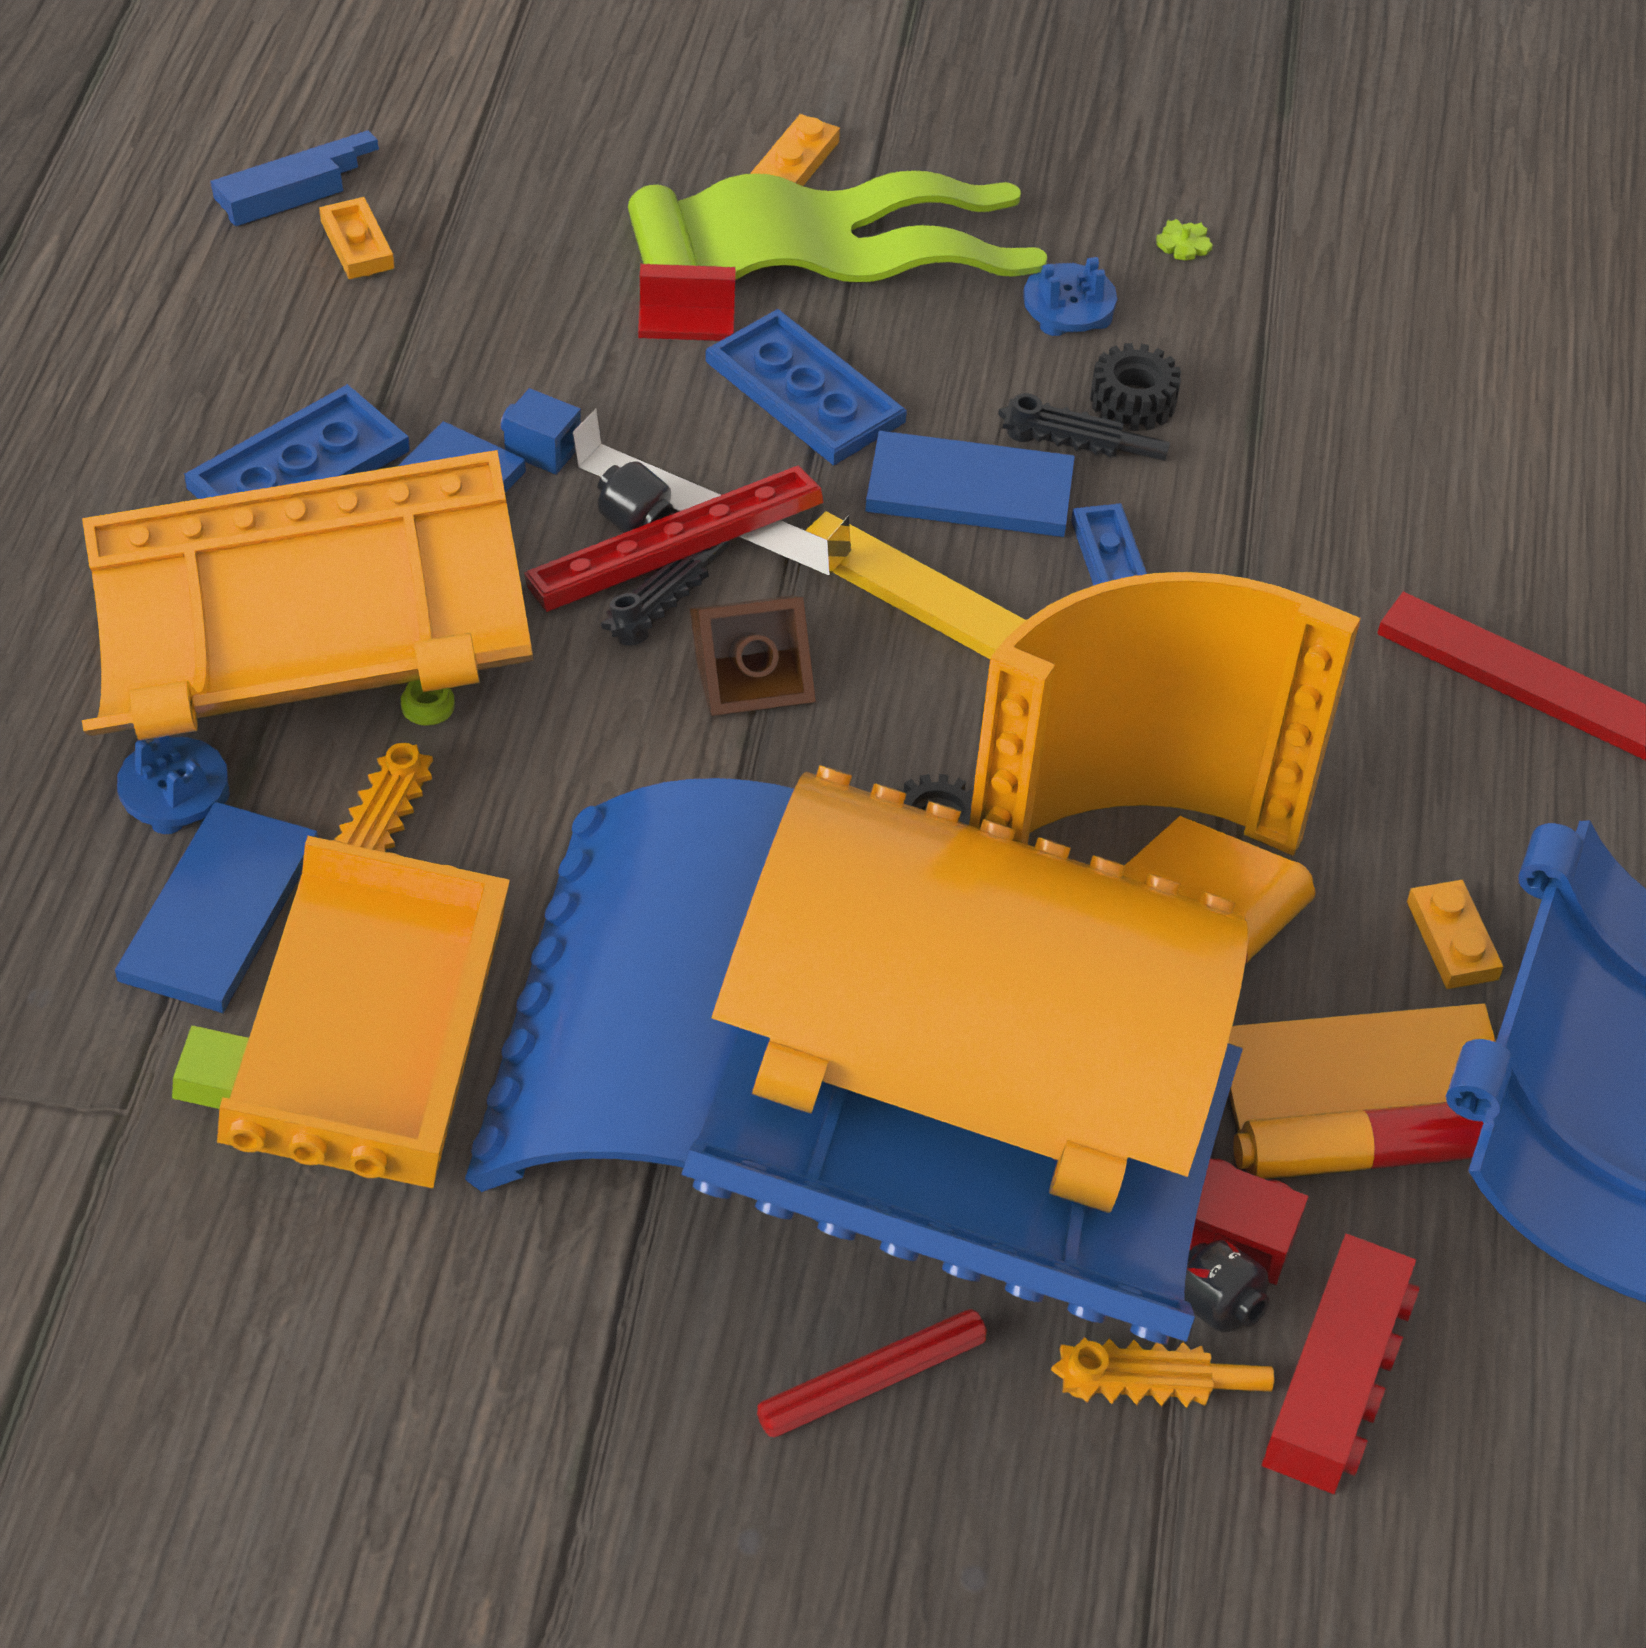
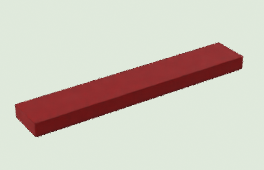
M797 465L524 572L527 588L545 611L548 612L824 503L822 489Z
M1406 592L1400 594L1381 620L1378 635L1646 761L1645 703Z

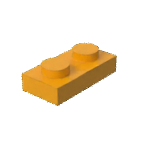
M364 197L319 207L321 223L349 279L370 276L394 269L393 253Z
M1457 880L1411 888L1407 904L1446 989L1499 980L1504 966L1464 881Z

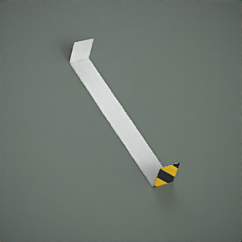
M596 409L573 431L578 467L602 477L613 465H618L621 468L629 462L638 461L671 488L670 503L678 511L720 496L718 493L601 444ZM849 515L827 540L781 520L739 536L829 576L851 552Z

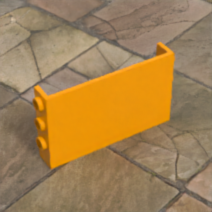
M307 836L300 882L230 1099L223 1097L220 1104L217 1143L231 1145L243 1152L259 1151L292 1158L304 1165L320 1164L353 1171L365 1178L381 1177L434 1188L504 916L510 880L458 869L451 865H440L408 858L396 853H385L353 846L337 840Z

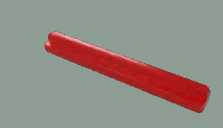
M967 1309L761 1401L757 1406L759 1422L769 1437L780 1436L983 1344L987 1333L985 1323L975 1309Z

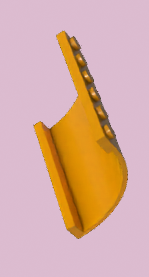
M1195 572L1153 573L1120 578L1077 591L1046 606L1014 630L990 657L969 825L980 828L983 819L990 820L1016 829L1013 840L1028 844L1029 833L1064 817L1086 811L1116 806L1146 805L1174 807L1206 813L1245 826L1243 835L1294 856L1303 839L1361 618L1276 585L1248 578Z

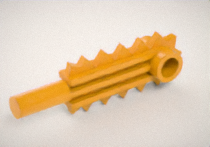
M397 743L387 750L386 756L377 758V762L382 770L368 774V780L372 784V788L358 791L363 804L349 808V813L354 820L339 825L342 833L334 838V840L385 853L386 849L395 847V842L390 836L391 833L405 830L400 817L414 813L409 800L423 797L421 790L423 782L432 780V775L428 768L433 762V756L420 754L417 744Z
M1084 1337L1076 1346L1061 1344V1360L1054 1364L1051 1371L1063 1379L1062 1393H1070L1074 1397L1084 1399L1087 1403L1096 1393L1103 1394L1111 1404L1122 1394L1128 1395L1136 1405L1145 1396H1152L1161 1406L1170 1397H1177L1187 1408L1192 1401L1205 1406L1213 1389L1271 1392L1274 1385L1272 1366L1210 1363L1211 1353H1204L1202 1345L1190 1350L1184 1342L1181 1343L1176 1351H1168L1160 1343H1156L1151 1350H1143L1135 1340L1126 1349H1121L1110 1338L1102 1346L1097 1342L1088 1341Z

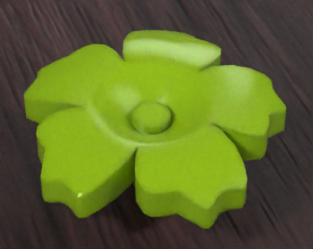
M1177 219L1173 221L1167 220L1162 234H1157L1156 237L1157 246L1167 254L1174 253L1175 259L1185 261L1195 259L1196 255H1207L1212 250L1213 244L1210 243V238L1206 237L1208 228L1204 227L1202 223L1182 225Z

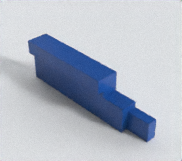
M367 130L212 180L210 182L213 197L228 213L229 220L236 227L342 192L344 190L341 173L358 168L357 156L379 150L378 140Z

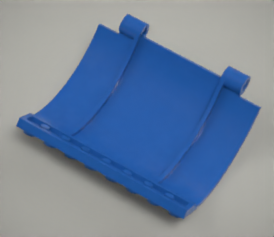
M686 779L638 788L597 806H589L577 815L572 824L573 833L566 856L558 869L559 878L552 900L545 910L546 920L538 945L531 955L532 965L524 990L517 1000V1013L510 1035L502 1048L503 1058L495 1084L487 1096L488 1106L480 1132L472 1144V1157L465 1177L467 1182L483 1192L523 1178L527 1167L577 1159H623L684 1167L689 1149L695 1139H698L739 1030V1027L712 1019L711 1017L761 872L794 791L793 788L739 779Z
M1590 820L1579 821L1576 832L1561 824H1543L1538 826L1532 833L1518 876L1519 884L1524 891L1533 897L1542 899L1497 1041L1474 1039L1462 1046L1446 1093V1102L1458 1115L1470 1120L1483 1122L1468 1171L1494 1208L1518 1232L1565 1266L1616 1292L1646 1303V888L1631 877L1614 859L1599 838Z
M739 1028L698 1139H695L689 1149L681 1175L695 1179L693 1183L695 1189L723 1199H729L732 1192L756 1199V1209L782 1219H792L794 1212L819 1220L817 1226L819 1230L841 1239L854 1240L856 1233L880 1240V1249L901 1259L916 1261L920 1253L944 1261L942 1269L945 1272L965 1280L977 1282L980 1280L981 1274L1004 1281L1006 1282L1005 1290L1028 1301L1042 1302L1044 1295L1068 1302L1067 1310L1085 1320L1104 1323L1106 1317L1110 1316L1131 1323L1130 1331L1133 1334L1152 1342L1167 1344L1169 1337L1187 1342L1195 1318L1190 1302L1184 1301L1190 1244L1215 1138L1243 1049L1241 1047L1227 1044L1214 1095L1188 1177L1128 1157L1117 1199L1111 1212L1106 1213L1049 1194L1057 1159L823 1081L811 1114L753 1095L754 1084L770 1038Z

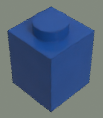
M529 388L515 404H510L502 416L501 430L504 432L505 450L524 458L528 464L557 475L576 452L573 431L581 424V409Z

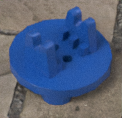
M1098 257L1087 258L1086 266L1076 263L1046 264L1042 266L1040 273L1029 276L1023 291L1025 308L1035 320L1040 322V329L1044 333L1060 336L1066 332H1083L1094 328L1104 329L1111 325L1113 313L1117 305L1115 286L1105 276L1104 269L1098 270Z
M183 736L154 738V741L149 743L146 740H137L135 751L124 760L117 774L118 796L127 813L143 823L150 824L157 833L173 834L178 832L183 826L205 818L214 802L224 804L228 800L230 791L227 765L216 749L201 740Z

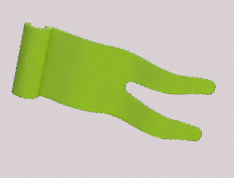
M900 171L876 177L853 188L823 191L803 187L779 176L755 173L729 177L715 183L697 195L680 201L677 200L676 194L670 188L663 185H648L636 191L628 203V212L643 264L736 267L735 280L749 272L776 265L803 267L840 281L872 282L886 279L908 269L930 263H961L999 276L1012 277L1040 273L1042 266L1047 264V254L1039 248L997 247L964 232L940 226H908L864 238H858L851 232L856 228L878 220L890 212L913 204L944 203L973 212H989L1013 207L1020 202L1021 191L1016 185L1007 182L971 185L928 171Z

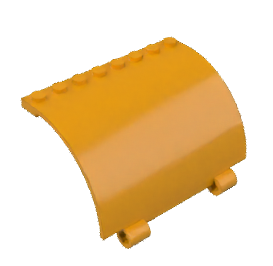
M497 450L82 518L89 568L92 571L101 653V699L97 718L82 720L83 731L89 736L135 729L139 741L197 731V718L419 680L423 692L480 683L478 670L534 661Z
M819 765L817 774L807 771L803 773L791 795L771 845L711 1017L712 1019L770 1038L752 1094L811 1114L823 1081L1057 1159L1049 1194L1106 1213L1111 1212L1117 1199L1128 1157L1188 1177L1220 1074L1243 980L1249 931L1246 919L1242 915L1233 912L1236 902L1204 891L1200 901L1178 894L1180 883L1150 873L1147 874L1145 883L1123 876L1126 867L1123 864L1093 855L1089 865L1068 858L1070 847L1038 837L1034 847L1013 840L1016 829L990 820L983 819L980 828L958 822L961 815L959 810L932 801H928L926 810L904 804L906 793L884 785L874 783L870 793L849 786L852 775L826 766Z

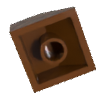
M791 595L690 608L696 661L711 716L816 702L803 596Z

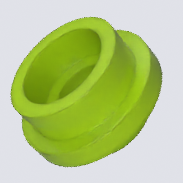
M420 680L409 682L401 696L403 715L409 721L419 725L439 724L448 719L455 708V698L450 688L423 692Z

